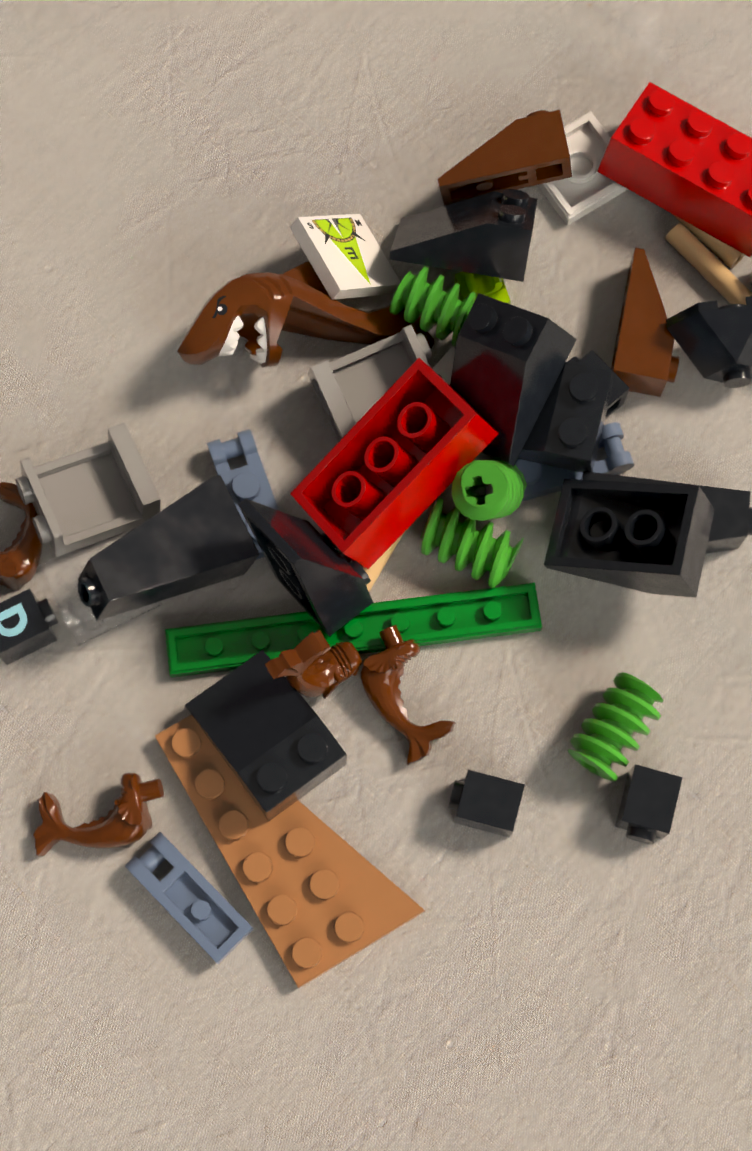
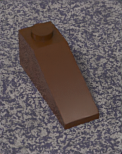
M560 109L551 112L539 110L530 113L525 118L516 119L440 176L438 184L444 206L493 191L502 193L506 189L517 190L572 177L570 154Z
M636 247L629 265L611 369L630 388V392L661 397L666 383L675 382L679 356L672 355L674 337L666 328V319L668 318L645 250Z

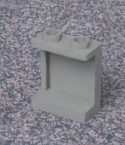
M412 325L402 328L399 333L332 362L325 360L310 367L308 376L338 442L419 357L430 366L428 359L432 358L428 342L422 333H415Z
M125 423L108 428V442L36 467H33L29 457L20 460L22 477L15 479L19 494L25 505L33 504L38 515L32 518L38 538L42 544L50 543L56 557L133 530L160 512L161 499Z

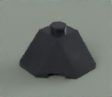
M752 296L745 298L746 305L730 304L718 308L717 300L696 303L666 319V328L703 378L724 383V386L727 388H740L751 383Z

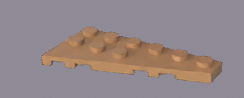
M192 715L155 735L298 988L303 987L425 912L421 906L299 800L268 821Z

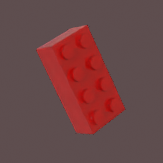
M649 82L611 137L597 172L744 255L751 257L752 138Z
M419 357L298 484L290 495L343 554L369 569L453 482L457 472L466 464L471 463L499 433Z

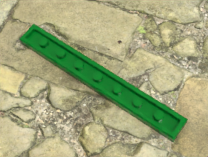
M534 582L372 603L330 637L306 611L165 629L169 675L171 678L235 670L261 650L272 660L277 658L282 651L294 649L311 632L315 633L319 629L330 647L336 643L350 642L355 646L359 654L386 650L379 632L394 625H397L404 642L414 639L415 643H418L419 646L541 631L542 623L536 585Z

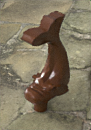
M1 482L0 499L5 503L22 509L26 515L25 520L20 526L21 530L17 533L16 539L12 541V545L5 548L3 552H0V585L11 590H20L21 586L27 584L33 578L42 554L43 544L38 538L32 520L33 517L38 515L32 503L27 505L23 503L17 485Z
M394 625L379 632L386 650L364 660L360 677L363 688L377 712L386 722L407 738L409 742L407 765L420 760L422 757L429 756L432 748L431 742L451 733L456 722L441 720L425 726H418L410 722L407 709L404 707V700L401 698L402 692L399 689L401 684L400 677L404 674L405 663H408V660H411L412 657L415 658L420 653V646L418 643H415L414 639L404 642L397 625Z
M319 629L315 633L311 632L294 649L282 651L277 658L268 661L265 666L273 679L286 676L292 688L296 689L303 696L312 698L322 695L326 699L340 683L346 681L352 675H357L362 659L355 646L350 642H340L330 647Z
M137 773L123 774L121 778L122 788H120L121 796L114 801V809L110 810L107 816H101L98 820H93L89 824L83 823L74 828L67 825L64 821L60 803L53 794L43 792L42 797L39 798V811L43 823L37 827L33 834L36 855L45 856L60 841L89 848L104 849L126 846L139 841L146 834L147 830L152 828V819L147 801L164 797L161 780L158 778L142 782L140 775Z

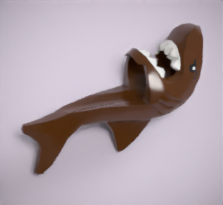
M307 261L283 274L269 272L252 273L227 282L205 302L182 340L177 352L185 362L191 365H202L218 356L233 355L238 344L237 340L241 338L247 342L245 350L250 353V358L258 362L262 368L279 364L283 349L277 344L281 331L327 340L372 345L399 333L402 328L412 325L416 334L422 333L430 349L434 345V338L429 332L421 330V317L414 323L406 322L404 319L405 309L399 314L393 315L389 311L390 304L383 308L363 311L346 306L337 300H332L311 263Z

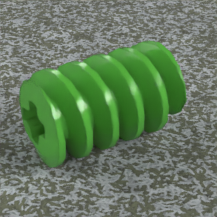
M424 266L416 275L409 271L400 282L393 296L389 309L390 313L397 315L405 309L404 319L408 323H414L421 317L420 328L424 332L430 331L437 325L436 337L439 340H445L453 333L451 344L456 348L458 334L475 302L476 293L472 291L464 300L458 299L460 284L456 283L445 292L443 291L445 276L440 274L430 284L427 282L428 267Z
M474 460L457 472L452 482L451 495L456 508L462 515L472 520L485 521L511 515L518 509L524 498L527 483L524 474L516 465L512 466L500 460ZM492 485L493 493L487 495L485 491L486 486Z
M440 497L434 505L420 536L422 539V554L427 556L439 547L438 562L444 564L453 555H456L454 566L456 571L461 572L472 563V578L478 580L489 571L488 586L495 588L505 579L511 569L524 537L513 547L509 545L511 531L507 529L495 539L493 538V522L489 521L480 531L476 529L477 520L467 518L462 523L459 521L460 511L456 506L447 514L442 513L444 499Z
M625 672L618 673L613 679L616 688H607L603 693L605 703H596L593 707L592 713L595 719L586 718L581 724L585 734H574L570 742L575 750H567L573 759L584 768L612 782H616L618 776L611 769V763L625 767L628 765L629 761L623 755L621 749L623 747L633 751L639 749L640 746L631 735L633 732L645 736L649 735L651 731L642 719L647 717L658 721L661 714L653 704L654 702H663L661 695L652 687Z

